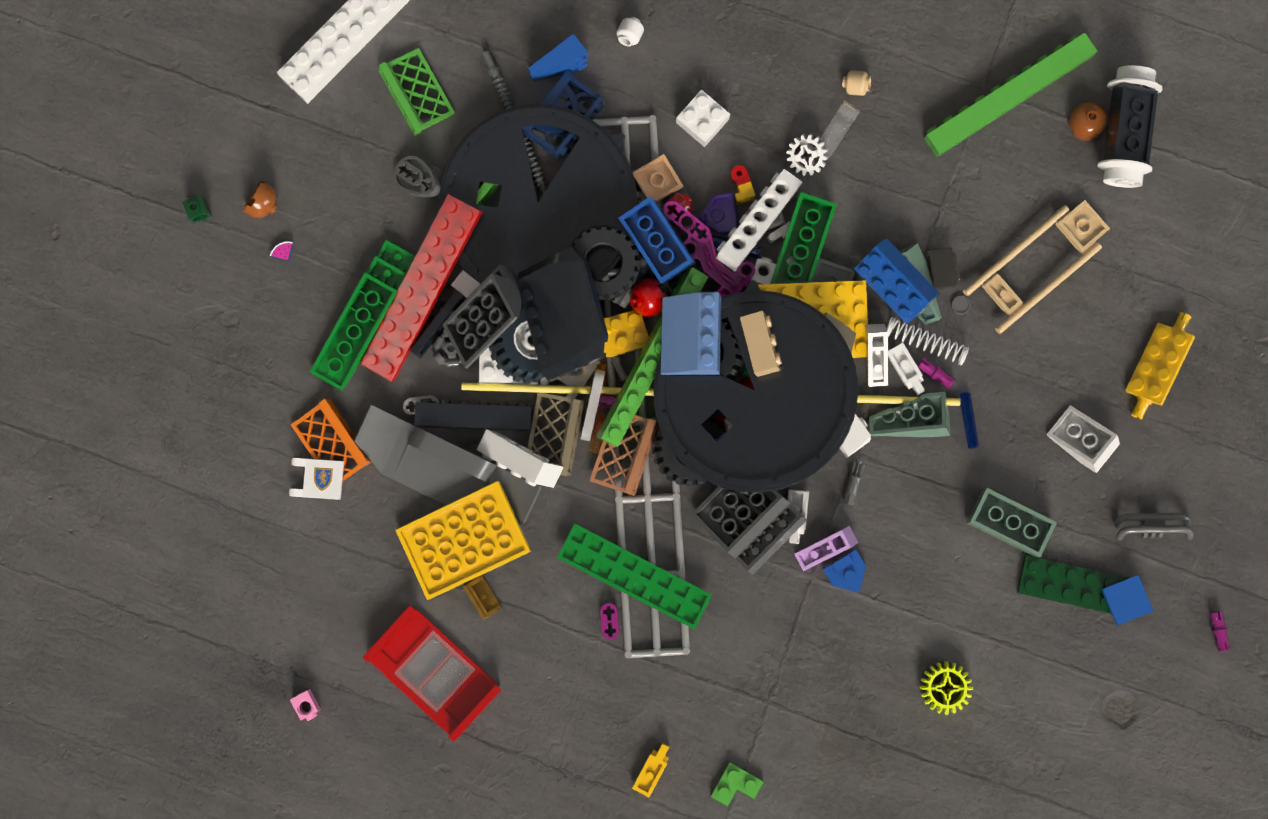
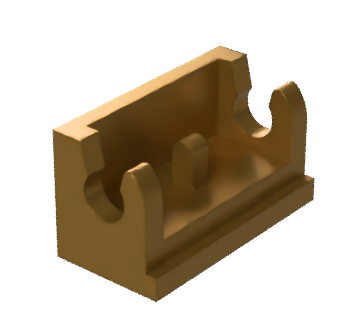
M483 576L463 586L482 620L502 609Z

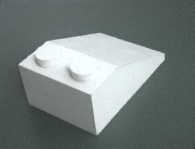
M489 347L479 356V383L538 385V381L523 383L521 379L517 382L512 379V376L506 377L503 375L504 371L502 369L498 370L496 367V360L492 361L490 355L493 354V351H490Z
M1071 405L1047 433L1050 439L1095 473L1100 470L1120 444L1117 434Z

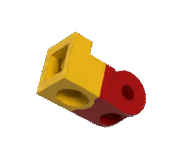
M741 165L735 166L731 171L730 177L738 191L734 198L736 205L754 200L755 193L746 168Z

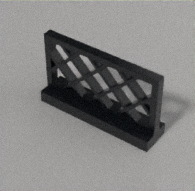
M448 283L444 285L445 287L442 290H450L453 294L449 299L442 300L440 293L439 301L435 303V305L439 304L440 311L434 315L429 314L427 318L428 326L426 329L421 330L420 333L422 334L418 335L410 350L420 359L434 343L437 336L444 330L442 324L467 299Z

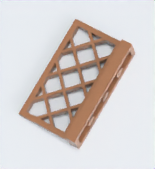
M635 415L629 425L633 435L622 439L619 444L624 445L627 453L618 458L613 449L615 446L608 444L609 447L606 448L607 443L603 441L590 482L635 496L659 425L658 422ZM638 420L645 422L643 430L635 433L631 424ZM635 437L638 443L637 448L629 451L625 442ZM611 450L615 459L605 464L603 455ZM629 456L632 463L630 467L623 470L619 460ZM617 462L621 471L611 476L607 466ZM605 468L609 478L603 481L597 480L598 471ZM623 474L625 478L623 488L616 486L613 478Z

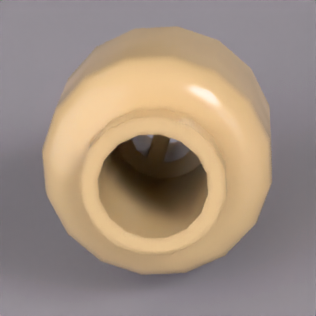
M850 70L847 77H843L842 86L846 88V92L849 95L864 96L867 91H870L871 76H868L865 71Z

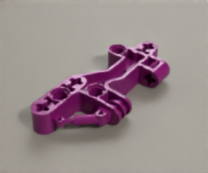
M669 200L665 202L663 213L668 221L672 220L687 233L683 244L692 243L695 247L694 251L690 253L692 258L698 259L702 270L720 284L715 292H719L720 296L724 297L739 293L742 288L746 290L747 283L755 274L753 263L743 260L735 272L729 270L716 259L717 256L710 229L676 201ZM675 204V210L679 213L681 210L684 211L679 215L677 221L674 219L677 217L674 213H667L669 211L668 205L673 206ZM690 216L692 219L691 225L683 226L681 223L682 218ZM696 222L699 223L696 225L697 228L700 230L705 229V237L701 236L698 238L699 234L694 229L692 233L689 232V230L694 228ZM745 264H749L751 267V271L748 274H742L741 268Z

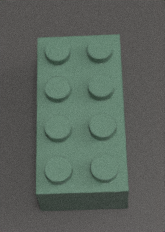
M989 488L982 489L966 522L1034 557H1041L1057 522Z

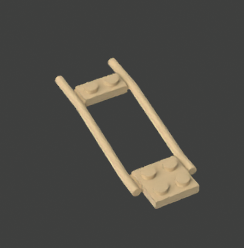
M1086 200L1071 212L1064 205L966 287L963 293L969 296L982 285L983 289L995 303L1009 316L995 328L997 333L1001 334L1102 249V246L1096 240L1110 228ZM1056 223L1058 229L1078 252L1083 255L1023 304L1021 299L996 272Z

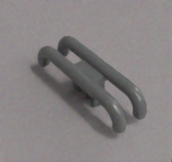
M1128 513L1118 516L1113 523L1115 528H1120L1121 524L1126 521H1144V525L1121 528L1116 534L1117 540H1122L1125 535L1130 533H1142V538H1147L1148 533L1150 538H1155L1156 533L1158 538H1162L1164 533H1186L1188 540L1194 537V531L1189 527L1191 519L1184 513ZM1165 521H1183V525H1166Z

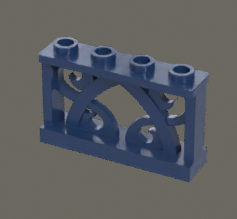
M566 71L540 104L556 105L564 108L572 105L573 111L585 114L584 116L592 119L595 113L599 114L604 107V97L598 95L573 77V74ZM570 84L576 89H578L581 93L575 96V94L569 87ZM563 97L565 101H567L568 99L569 101L564 104H561L559 102V98ZM581 97H588L592 100V106L586 109L583 107V104L587 103V101H580L578 103L577 100ZM530 125L521 127L523 136L531 139L557 160L561 156L564 157L570 149L569 145L572 142L575 143L580 138L572 132L566 136L565 133L569 131L553 126ZM533 130L546 133L545 139L538 136ZM554 134L553 139L555 142L556 138L560 137L562 143L559 146H552L549 143V135Z

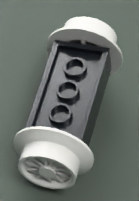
M1122 66L1117 69L1116 79L1108 82L1107 87L1112 90L1104 159L1097 163V167L1104 171L1103 182L1105 184L1125 188L1140 187L1143 183V175L1152 172L1149 161L1158 93L1162 91V86L1155 82L1156 71L1154 69L1144 66Z

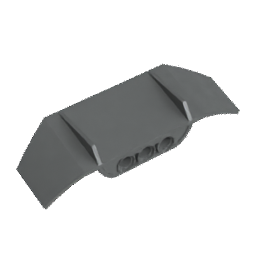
M371 404L354 438L356 444L382 475L446 506L499 481L518 523H525L542 488L538 485L532 486L526 483L525 479L516 477L509 471Z

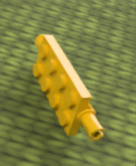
M1180 312L1174 327L1157 323L1125 390L1138 399L1131 413L1133 417H1139L1138 419L1142 420L1149 405L1152 403L1160 406L1163 405L1195 339L1194 335L1184 332L1191 319L1190 315L1186 313L1184 315L1183 312Z

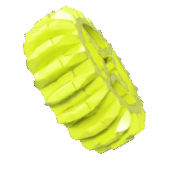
M944 661L943 667L941 663H936L937 669L930 666L929 668L932 673L930 674L925 671L924 674L928 678H921V681L926 683V686H920V689L926 690V692L921 694V697L928 696L924 703L929 704L932 702L930 709L933 710L937 706V713H941L944 708V714L946 715L949 714V708L952 713H956V706L962 710L963 706L960 703L963 702L967 705L969 702L965 700V697H972L971 694L967 693V690H973L972 686H967L972 680L970 678L965 679L968 672L965 671L961 674L963 667L959 666L955 670L956 663L953 662L949 668L947 661ZM949 672L954 673L959 678L961 685L952 684ZM943 673L941 682L932 685L934 678L938 674ZM948 682L947 685L953 688L948 689L947 693L945 694V690H942L938 687L945 686ZM932 691H939L941 693L943 704L935 700ZM961 691L958 698L949 703L952 693Z

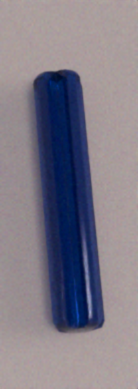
M964 392L960 394L967 444L969 449L978 448L979 442L971 393Z

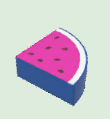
M284 241L277 244L269 256L289 261L294 243L292 241Z

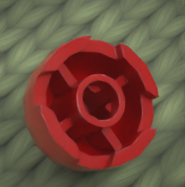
M649 277L641 280L631 290V306L641 316L653 317L662 312L663 297L667 296L665 292L662 293L658 286L660 282L655 278Z

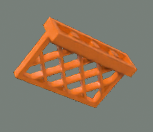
M331 398L319 402V405L291 424L313 459L321 460L322 452L331 454V461H334V455L344 457L342 482L371 463L370 459L354 441L356 435ZM321 409L324 414L323 422L314 421L315 413ZM303 421L310 422L308 433L302 432L298 427ZM313 423L323 425L321 436L312 434ZM326 426L333 427L335 430L334 438L325 437ZM311 437L320 438L319 449L312 448L310 445ZM324 439L333 441L332 451L322 450ZM337 442H342L346 446L344 454L335 452ZM347 457L354 458L358 466L353 469L346 468Z

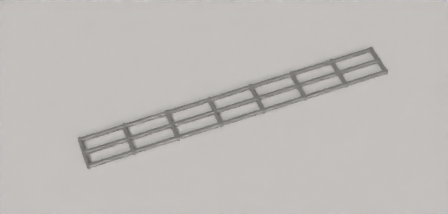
M655 115L593 119L600 126L621 125V133L625 135L622 151L630 167L628 125L649 123L651 161L659 157L657 120ZM637 191V199H644L645 196L642 191ZM661 200V201L657 202V204H658V206L660 207V209L662 210V200ZM613 268L602 281H608L609 276L617 275L621 268ZM664 289L663 293L665 292L666 296L668 297L666 289ZM603 300L604 318L611 317V300ZM642 349L635 350V362ZM607 357L608 387H616L615 366L611 364V358ZM644 397L638 408L639 416L658 422L657 417H646V401ZM638 420L631 425L639 426L641 431L645 422ZM619 445L618 447L613 448L617 455V458L620 457ZM648 455L642 473L644 495L623 496L621 491L615 490L618 546L626 550L623 504L644 502L648 562L656 565L652 502L673 501L677 570L666 571L686 581L680 485L672 481V493L651 494ZM617 462L613 463V473L616 474L621 471ZM621 475L614 478L616 486L622 487ZM621 591L624 655L626 658L688 655L690 653L689 626L681 623L682 647L661 648L659 611L652 607L653 649L632 650L629 595Z

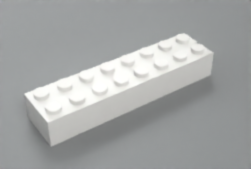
M348 0L291 57L277 74L308 104L410 0Z

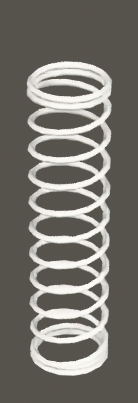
M891 317L887 326L888 337L898 322L895 335L896 340L906 323L904 322L899 330L900 319L895 322L896 318ZM906 324L902 342H904L909 331L913 327L909 345H911L916 334L920 330L916 348H918L923 337L927 333L923 351H925L930 340L934 336L933 345L930 353L932 354L937 343L942 338L937 356H940L944 346L949 341L945 359H947L951 349L956 344L952 362H954L958 352L963 347V350L958 360V365L960 364L961 366L963 364L969 350V347L967 345L964 346L963 344L957 350V342H954L950 347V339H947L943 344V336L939 337L936 341L935 333L932 334L928 340V330L925 331L921 337V327L918 328L914 334L915 326L911 325L907 331L908 324Z

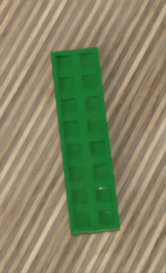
M574 524L557 556L558 559L694 630L712 597V594L577 524Z

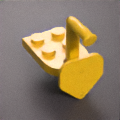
M635 310L604 318L608 332V342H605L604 347L606 357L618 356L644 347L649 337L642 316Z

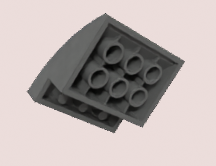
M499 265L442 324L464 368H468L520 315L522 305L521 294L516 279L509 267Z
M719 486L692 513L693 517L752 575L807 521L778 490L749 493L725 489Z

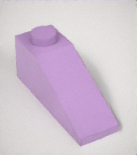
M848 526L794 555L802 570L805 571L853 547L859 542L851 527Z

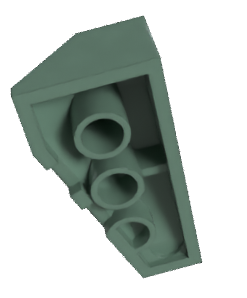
M918 243L899 250L932 285L927 263ZM936 298L917 315L924 325L942 318Z
M926 393L918 399L904 402L901 406L893 409L889 408L870 416V435L894 437L950 436V417L946 393Z

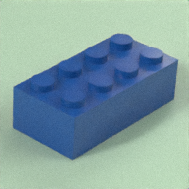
M651 196L619 217L620 222L660 283L665 284L696 263L655 199Z
M887 238L876 245L854 268L906 324L912 321L940 294Z

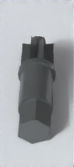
M857 459L856 463H852L844 504L854 506L865 467L862 464V460Z

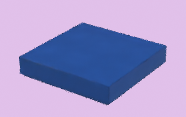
M1139 575L1101 589L1117 626L1154 611Z

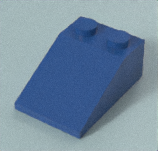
M572 34L528 68L532 81L561 76L566 71L574 73L577 70L581 71L588 65V51L576 36Z

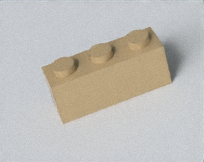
M763 311L740 317L754 374L759 377L780 371L779 365L782 364L780 354L775 351L774 346L777 345L775 335L770 332L769 327H772L770 316H766Z

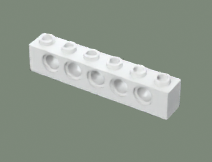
M783 169L780 174L776 173L770 181L773 184L763 189L760 194L762 198L752 203L749 208L751 212L748 215L745 213L738 223L741 225L738 228L734 227L728 235L730 239L727 243L723 241L718 247L717 251H719L716 259L734 272L801 186L802 181L787 170ZM776 189L780 190L783 194L778 193ZM765 203H769L772 207L766 206ZM754 217H759L762 221H757ZM743 230L749 231L751 235L745 234ZM733 244L739 245L740 249H736Z

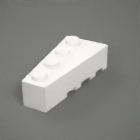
M486 429L477 448L479 452L483 453V458L489 461L495 460L497 466L503 469H510L512 475L519 478L521 476L526 479L525 482L532 486L539 484L554 488L564 468L559 464L549 463V459L544 456L532 453V450L524 446H517V442Z

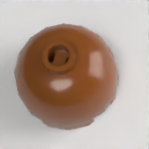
M1084 102L1071 111L1068 117V126H1070L1076 138L1090 141L1104 132L1108 117L1101 105L1095 102Z
M262 179L256 185L258 188L249 196L242 211L246 215L258 219L264 218L268 213L273 214L278 206L275 203L277 199L276 191L269 183Z

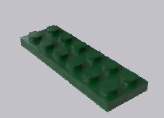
M1025 555L1017 593L1111 614L1101 589L1125 580L1127 577Z

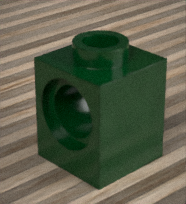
M201 195L182 202L189 220L194 224L212 217L206 200Z

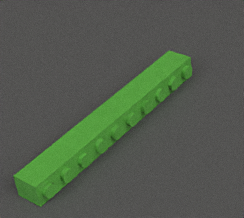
M1086 33L1080 36L1078 34L1074 35L1065 46L1060 44L1052 50L1054 53L1049 56L1047 54L1043 55L1034 66L1029 64L1021 70L1022 73L1017 77L1015 74L1005 80L1006 84L1003 86H995L986 97L984 95L979 96L974 100L975 104L972 106L966 105L958 111L959 114L955 117L950 115L942 121L943 124L937 127L935 125L927 130L928 134L924 140L935 156H940L1093 57L1098 51Z
M693 267L684 270L671 296L699 293L708 276ZM662 313L596 435L597 438L612 446H619L655 378L658 362L661 357Z

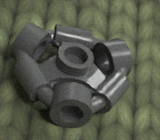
M443 330V333L437 336L434 342L433 357L439 365H447V367L459 366L462 362L457 358V352L452 342H445L444 338L449 337L446 331ZM439 350H444L447 353V360L442 357Z

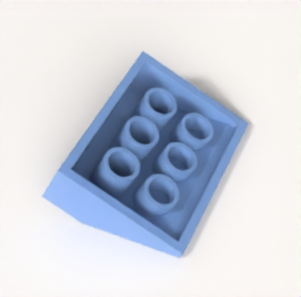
M699 292L663 297L661 375H720L721 296L719 292Z

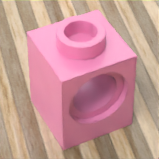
M310 689L290 699L300 720L306 718L309 721L318 716L316 712L321 710ZM304 701L309 702L311 705L309 712L302 709Z

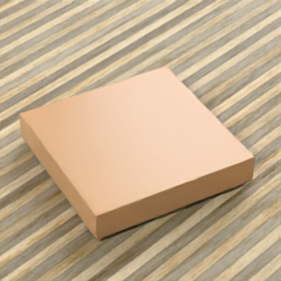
M664 154L632 172L634 180L645 198L647 199L651 196L655 199L656 203L683 188V184Z

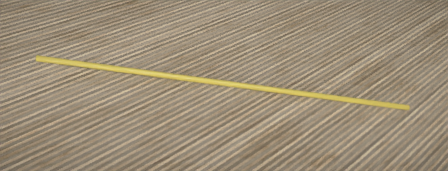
M462 382V390L570 394H590L591 386ZM602 387L601 395H618L622 387ZM649 388L645 396H654V388ZM858 395L857 403L903 404L906 401L910 402L920 397ZM947 398L948 406H960V398Z

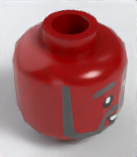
M676 193L669 199L676 201L688 212L691 213L693 211L691 205L693 201L687 194ZM675 204L673 206L668 205L669 211L667 213H674L677 216L674 219L677 220L684 211L681 210L679 213L675 210Z

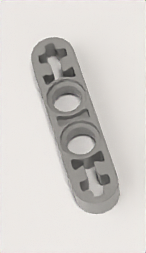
M595 369L581 431V440L590 441L605 376V371Z

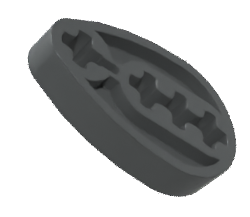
M407 156L396 165L394 181L400 189L411 195L424 198L435 197L439 194L441 189L439 179L434 170L424 160L417 156ZM404 168L419 176V181L403 171ZM427 183L433 186L431 190L426 186Z

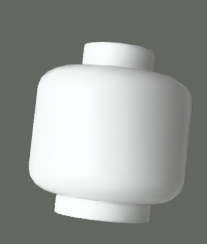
M635 17L623 19L616 32L619 42L625 46L638 44L644 32V27L640 20Z

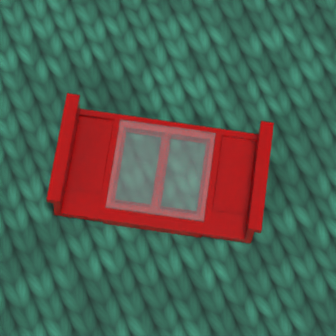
M411 605L362 657L367 663L371 662L438 724L453 742L502 690L497 682L472 661L419 610Z

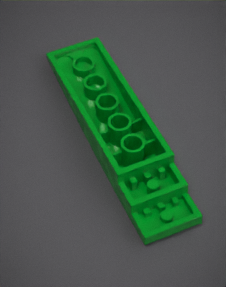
M388 240L385 241L367 272H364L311 368V374L344 391L393 302L400 285L416 257L415 255Z

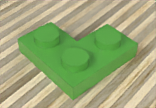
M729 762L711 797L728 806L738 789L755 799L764 781Z

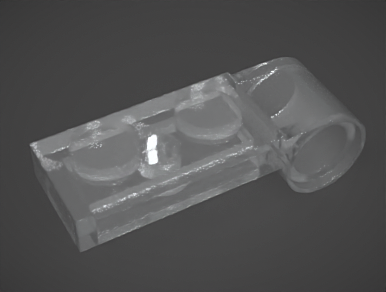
M847 101L842 103L818 141L819 143L825 142L822 147L823 149L828 148V151L824 154L831 158L861 111Z

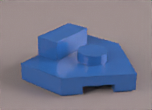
M854 550L824 568L823 571L832 586L860 593L866 565L857 550Z

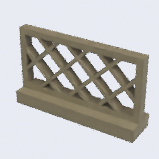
M538 393L528 449L532 450L534 447L535 451L532 453L543 456L539 450L548 445L553 454L547 459L550 460L555 456L559 461V465L564 467L560 475L571 476L585 401L547 393ZM542 397L549 398L553 405L544 410L541 406ZM563 401L570 402L569 410L563 414L557 405ZM555 407L560 417L552 422L547 412ZM544 415L550 424L541 429L537 422L538 418ZM563 419L566 423V428L559 433L554 424ZM552 426L557 435L548 440L543 431ZM541 434L546 443L537 448L534 438ZM559 437L563 444L562 448L556 452L551 442Z

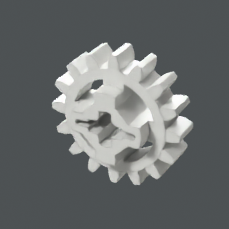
M802 134L801 140L796 137L794 139L795 143L791 142L789 144L792 149L787 150V154L791 155L787 158V161H792L790 167H796V173L801 170L803 176L807 172L813 175L814 170L816 172L821 171L819 166L824 167L826 165L823 160L828 159V156L824 155L828 148L823 149L822 146L825 142L819 143V136L813 139L812 134L808 138H806L805 134ZM810 143L814 144L817 148L812 147ZM801 144V151L795 153L798 145ZM806 151H807V153H809V154L811 153V156L809 157V159H808V156H804V155H803ZM820 156L818 163L814 165V159Z

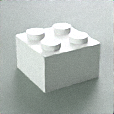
M701 89L677 116L676 123L705 147L729 120L730 113Z

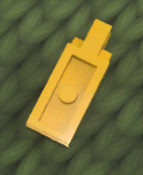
M662 742L658 751L653 749L632 789L647 797L651 796L668 763L669 757L665 756L669 749L668 745Z

